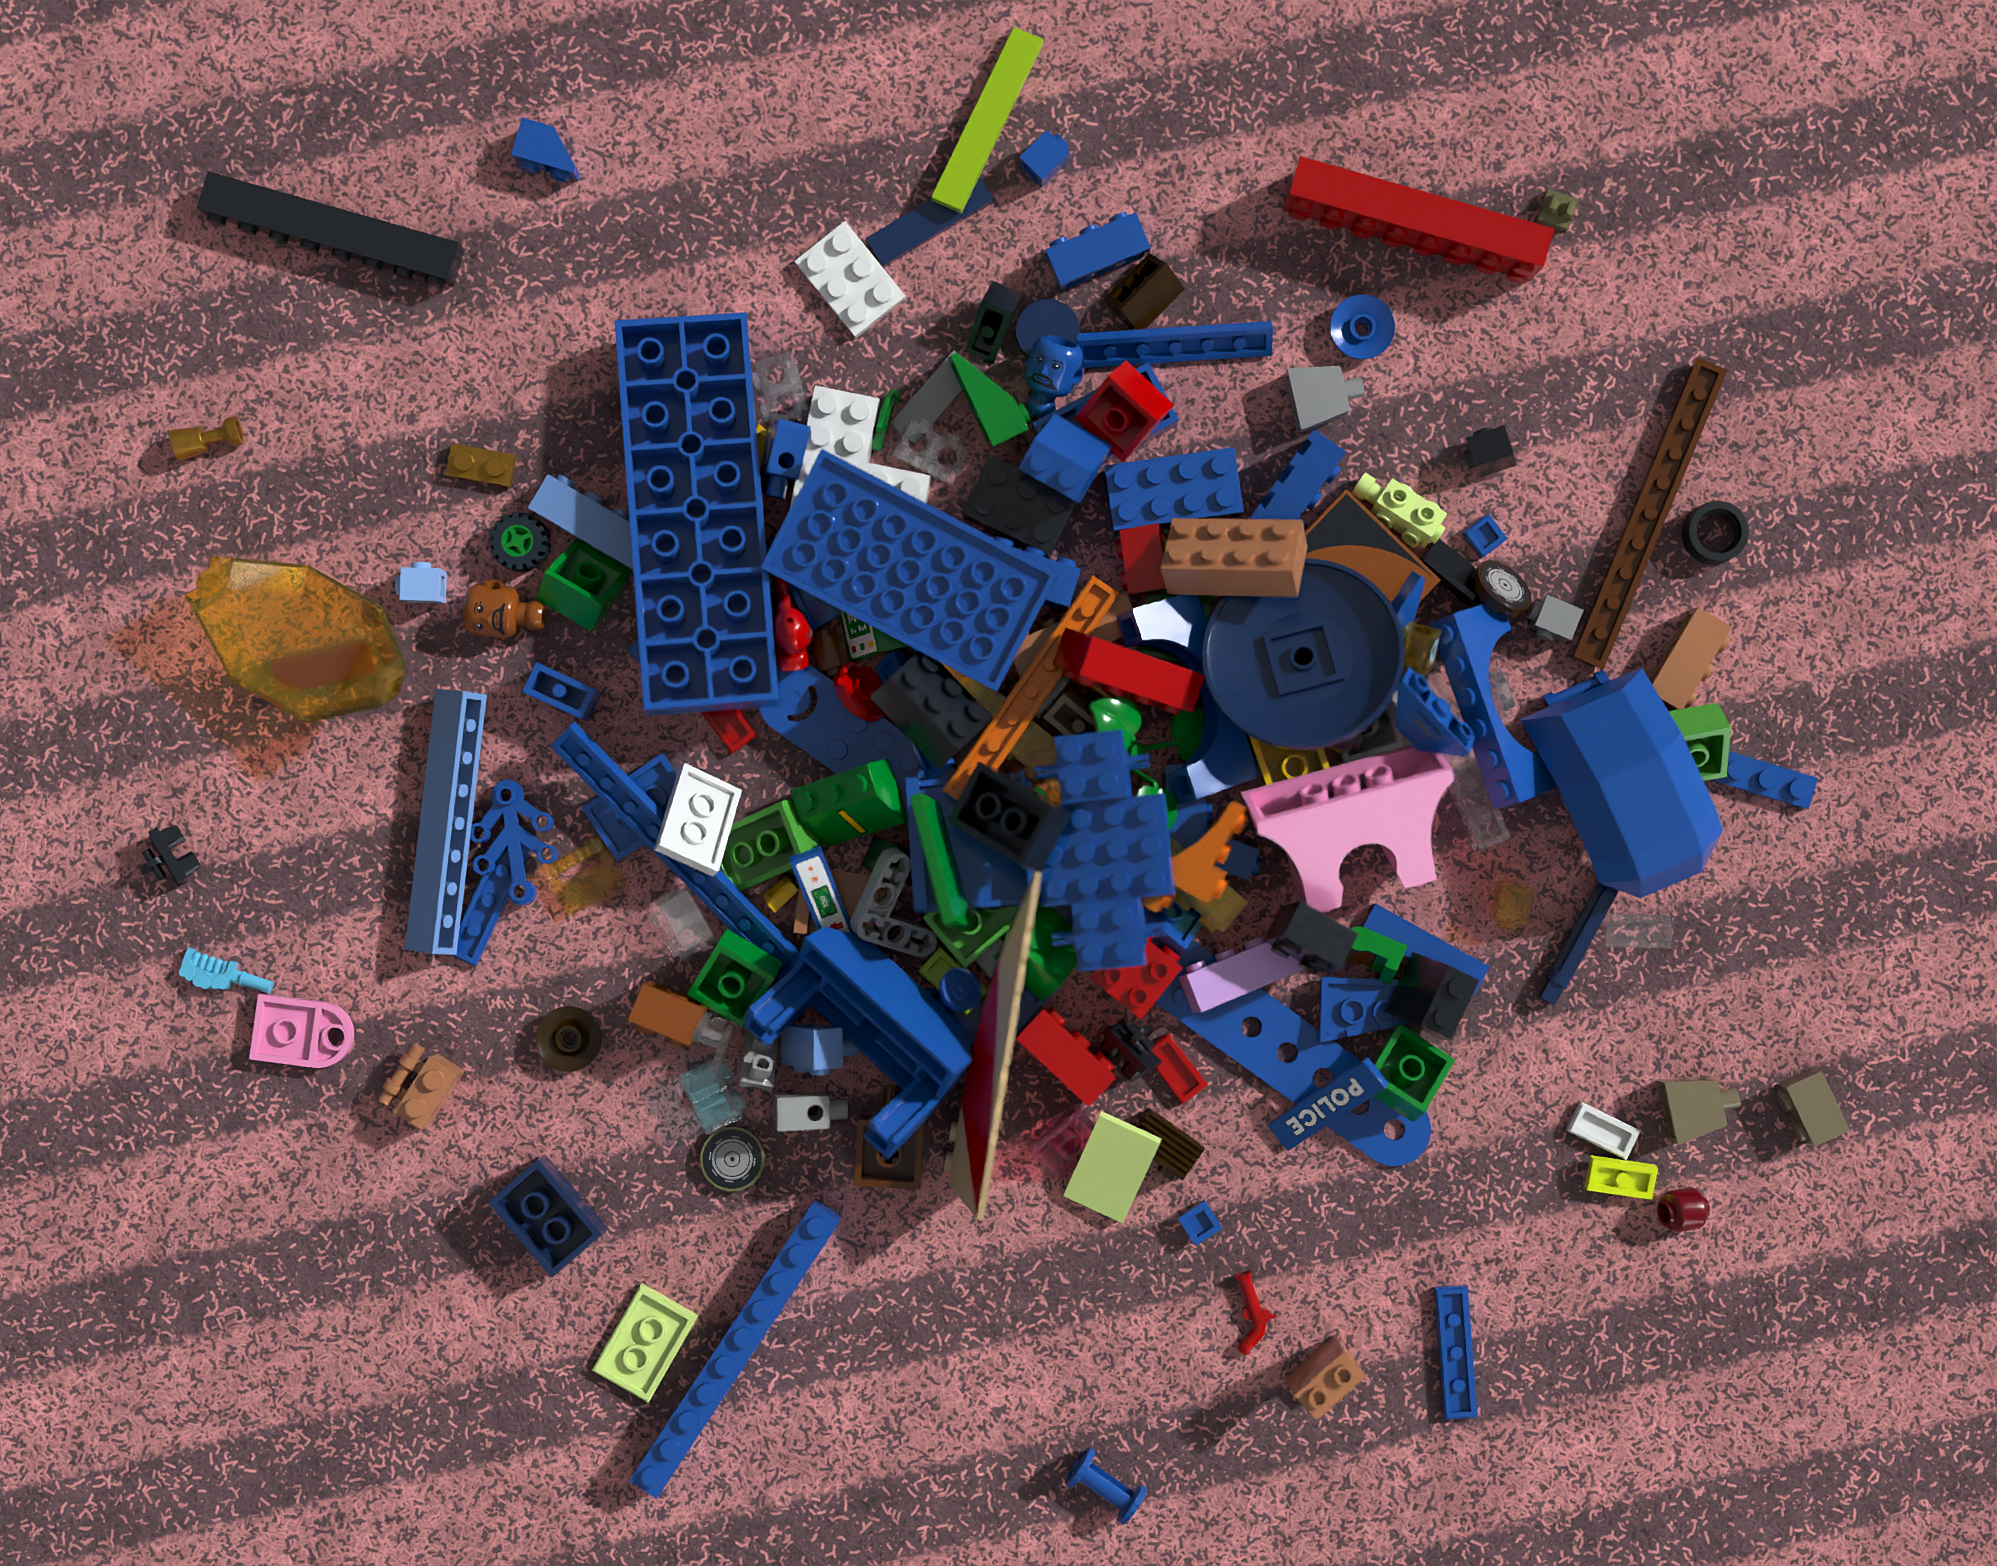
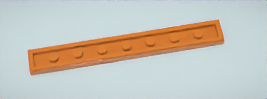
M1091 576L993 719L942 791L958 801L978 761L997 769L1000 768L1063 677L1064 669L1052 664L1065 627L1091 636L1119 597V592L1095 576Z

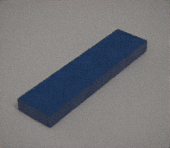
M979 177L962 214L935 203L931 199L868 236L866 241L880 265L884 268L993 203V198Z

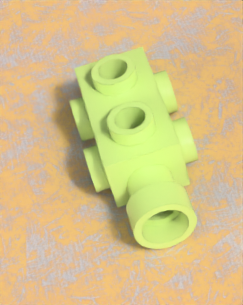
M1366 472L1363 474L1351 494L1361 501L1365 499L1373 504L1371 513L1387 529L1393 528L1401 533L1402 540L1412 547L1419 545L1425 548L1429 541L1436 544L1446 529L1441 523L1448 513L1441 510L1436 503L1427 501L1413 492L1408 485L1399 483L1393 478L1387 487L1383 488L1375 483L1376 479Z

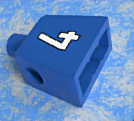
M778 419L768 427L760 477L769 479L766 496L784 500L788 484H792L799 479L811 426ZM778 459L785 463L786 469L779 465Z

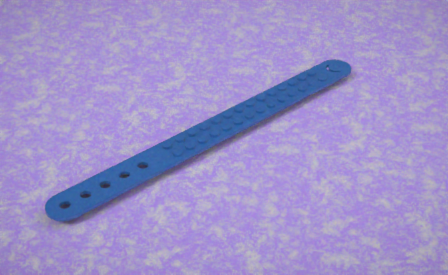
M808 665L805 669L796 671H782L776 667L779 706L759 707L766 723L836 774L889 758L908 818L905 778L919 777V780H927L904 732L884 717L876 722H869L852 714L837 696L834 681L814 667ZM809 686H814L817 693V704L812 714L801 721H789L787 719L788 715H800L809 708L811 695L808 688ZM950 766L936 779L951 778L956 769ZM1041 893L1037 898L1039 903H1041ZM1072 904L1050 906L1073 926ZM1156 937L1151 941L1160 950L1165 945ZM1194 940L1191 941L1177 961L1183 968L1155 1002L1295 1104L1320 1089L1313 1083V1074L1317 1069H1329L1332 1073V1080L1361 1062L1360 1059L1333 1040L1318 1043L1317 1028L1261 988L1206 1011L1193 1014L1178 977L1187 973L1185 967L1202 960H1204L1205 965L1217 961L1214 954ZM1250 1016L1258 1018L1261 1022V1030L1254 1037L1245 1036L1241 1030L1243 1020ZM1284 1042L1293 1043L1297 1049L1295 1059L1287 1063L1280 1061L1277 1057V1049ZM1373 1096L1368 1099V1107L1363 1113L1355 1114L1349 1111L1327 1125V1127L1370 1158L1387 1166H1402L1416 1160L1425 1151L1431 1136V1123L1427 1112L1412 1122ZM1391 1119L1400 1120L1404 1126V1132L1398 1139H1389L1384 1133V1126Z

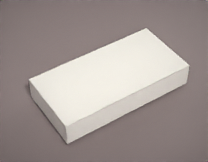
M1579 1101L1566 1128V1131L1627 1160L1640 1133V1130Z

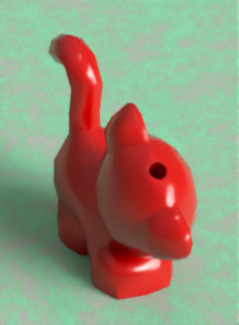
M773 574L777 598V608L772 614L776 666L782 671L805 669L809 665L806 648L811 642L812 629L804 615L791 606L789 583Z

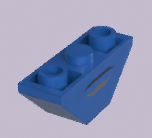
M1410 666L1404 669L1397 687L1395 727L1418 751L1460 757L1467 756L1475 740L1470 727L1465 722L1458 720L1451 712L1448 703L1435 695L1422 675L1416 674Z

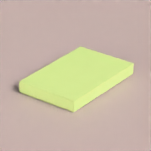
M1101 1111L1063 1196L1123 1224L1162 1139Z
M642 1283L592 1371L649 1403L698 1315Z

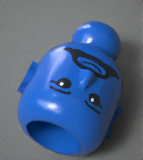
M1043 335L1034 342L1033 346L1029 349L1030 356L1024 363L1026 366L1024 373L1025 382L1029 388L1034 390L1033 395L1026 402V409L1029 414L1038 418L1056 410V397L1068 396L1074 386L1079 385L1084 374V368L1081 367L1083 352L1080 347L1067 339L1051 335Z

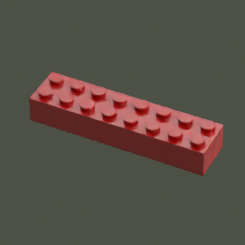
M1303 156L1299 157L1292 173L1282 208L1283 211L1289 212V217L1296 220L1306 221L1308 217L1320 221L1319 225L1327 229L1337 230L1338 227L1351 230L1350 233L1353 236L1367 239L1369 236L1381 238L1382 243L1390 247H1400L1402 244L1412 247L1413 252L1418 255L1432 256L1433 253L1444 256V261L1447 263L1463 265L1464 262L1475 265V270L1485 274H1494L1495 271L1507 275L1506 278L1516 283H1525L1526 280L1531 281L1544 267L1554 233V228Z

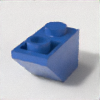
M522 117L511 153L514 160L519 163L518 167L535 174L538 172V169L549 172L551 178L568 183L569 178L579 181L580 173L555 128Z

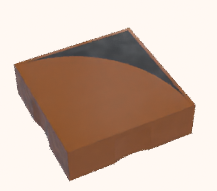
M1347 489L1340 493L1305 531L1308 546L1305 558L1327 560L1355 570L1374 583L1384 593L1390 603H1392L1412 570L1425 578L1420 601L1440 582V579Z

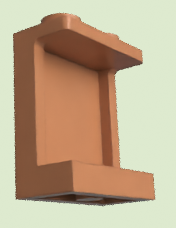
M1333 1335L1285 1379L1294 1396L1317 1420L1365 1378V1373L1356 1364L1357 1361Z

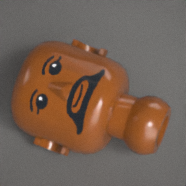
M487 580L483 584L471 586L466 592L463 605V623L466 630L473 635L483 636L482 638L495 637L501 641L502 638L514 636L518 632L519 626H526L532 631H539L544 628L546 605L538 600H532L529 603L522 602L519 592L512 587L503 586L501 581Z

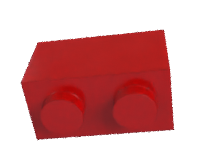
M1156 523L1119 530L1120 539L1116 540V550L1118 558L1124 560L1125 571L1120 573L1123 591H1128V594L1133 598L1167 593L1161 572L1166 548L1163 528Z

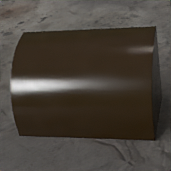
M1149 253L1104 300L1132 330L1146 329L1185 288L1166 262Z

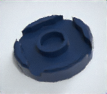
M1041 299L1031 303L1021 312L1016 324V340L1027 358L1030 356V347L1043 335L1061 337L1077 344V334L1080 333V324L1076 314L1067 304L1055 299Z

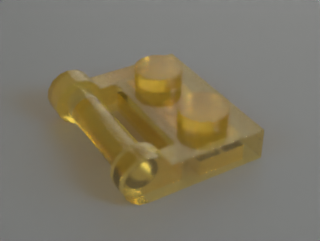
M599 834L590 838L588 844L558 859L555 863L541 865L544 875L551 883L569 917L627 886L624 877ZM596 853L599 855L602 862L565 882L562 881L559 876L560 873Z

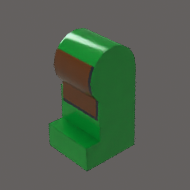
M1364 927L1351 928V930L1358 933V936L1346 961L1352 964H1363L1380 972L1381 975L1378 980L1391 985L1408 945Z

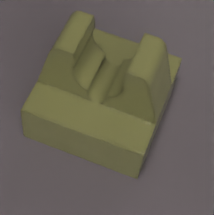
M1547 189L1535 222L1567 232L1579 199Z

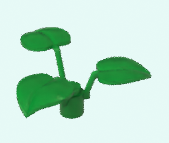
M1107 697L1088 704L1094 718L1096 732L1123 730L1124 747L1129 756L1145 755L1148 750L1169 748L1177 745L1179 757L1184 761H1188L1197 750L1201 741L1204 728V711L1196 706L1193 713L1180 709L1179 715L1174 714L1171 720V733L1175 738L1174 740L1141 745L1133 735L1141 726V715L1133 702L1120 697ZM1130 770V773L1150 785L1141 786L1135 796L1165 793L1168 828L1170 830L1177 818V802L1173 793L1167 788L1158 789V783L1139 770Z

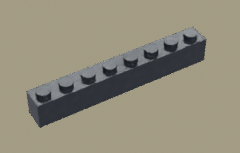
M207 171L197 209L207 216L206 221L222 227H225L227 222L238 225L237 229L241 232L255 236L258 231L269 234V239L282 244H288L289 240L299 242L300 248L314 253H319L320 249L331 251L330 256L345 262H350L351 257L362 260L363 266L377 271H381L382 266L394 269V275L412 280L413 275L425 278L424 283L437 288H443L444 284L455 285L465 251L459 242L209 171Z

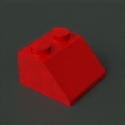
M1125 361L1107 376L1075 419L1090 433L1113 445L1110 452L1123 463L1153 432L1175 405L1129 362Z

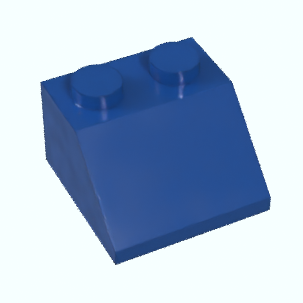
M1055 413L1032 442L1018 469L1072 500L1081 503L1113 445Z

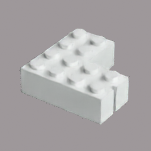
M820 386L814 387L807 426H811L800 476L795 481L790 509L821 448L925 503L928 500L931 476L869 463L881 407L879 398Z

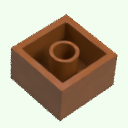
M650 980L642 984L628 1021L635 1023L634 1029L651 1036L653 1033L666 1036L664 1039L666 1043L683 1048L684 1045L689 1046L697 1041L710 1008L683 992Z

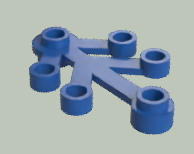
M507 779L498 782L494 786L491 793L492 807L480 823H475L471 827L470 839L477 843H485L490 839L492 827L502 815L504 816L505 827L487 852L475 858L473 868L478 874L490 875L495 870V863L508 846L513 881L508 888V897L514 904L526 906L536 899L537 889L531 881L526 879L522 844L536 853L537 859L544 864L555 863L559 853L556 847L543 843L520 826L517 811L530 819L533 828L540 832L550 831L554 826V819L550 814L540 812L525 801L522 786L516 781ZM510 790L512 796L510 800L505 802L502 794L504 791ZM545 816L548 823L544 828H540L538 821L541 817ZM482 827L484 829V836L481 839H477L475 832L478 828ZM547 848H550L552 851V857L549 860L543 858V852ZM486 859L489 862V867L487 870L482 871L480 863ZM519 886H523L525 889V894L521 898L516 896V889Z

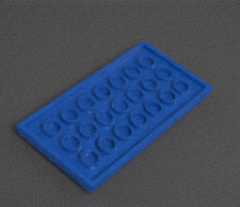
M822 448L760 567L996 692L1059 574Z

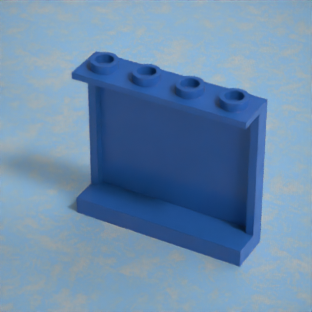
M1025 769L1020 770L1018 774H1008L1032 789V778L1025 779ZM919 777L905 778L915 913L939 912L909 799L911 795L920 792L941 803L969 910L1019 906L1032 878V870L1021 867L947 821L957 803L956 800L942 791L950 778L919 780Z

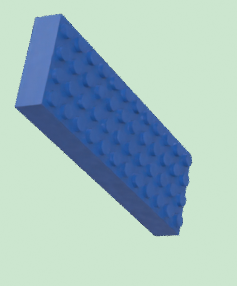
M747 312L615 320L646 716L779 706L768 571L760 568L767 552Z

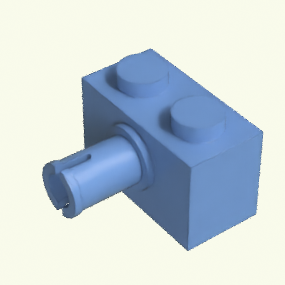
M812 1023L791 1024L781 1034V1064L793 1066L794 1072H810V1075H829L830 1069L843 1068V1057H856L859 1053V1050L845 1037L842 1038V1028Z

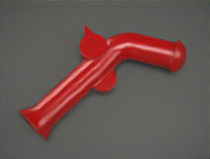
M1251 1270L1234 1276L1239 1282L1247 1306L1243 1309L1242 1314L1245 1319L1252 1320L1253 1329L1237 1345L1238 1351L1243 1355L1251 1354L1250 1351L1265 1334L1266 1323L1270 1319L1278 1317L1260 1306L1251 1280Z

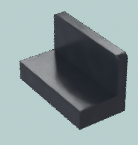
M1439 538L1436 544L1433 543L1420 560L1440 579L1439 583L1468 605L1477 598L1474 590L1476 582L1471 578L1476 568Z

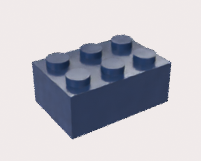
M546 1154L537 1159L488 1201V1204L551 1278L609 1229Z

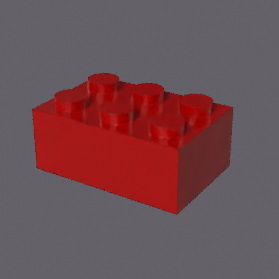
M1042 1006L1016 1034V1039L1090 1107L1116 1079L1112 1071L1115 1066L1102 1052L1098 1051L1096 1055L1088 1049L1091 1045L1090 1041L1076 1028L1070 1032L1064 1026L1067 1022L1066 1019L1054 1007L1051 1006L1047 1010Z

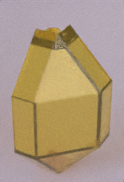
M210 556L208 569L203 570L197 577V588L184 594L230 680L306 724L379 708L401 694L407 667L384 608L310 565Z

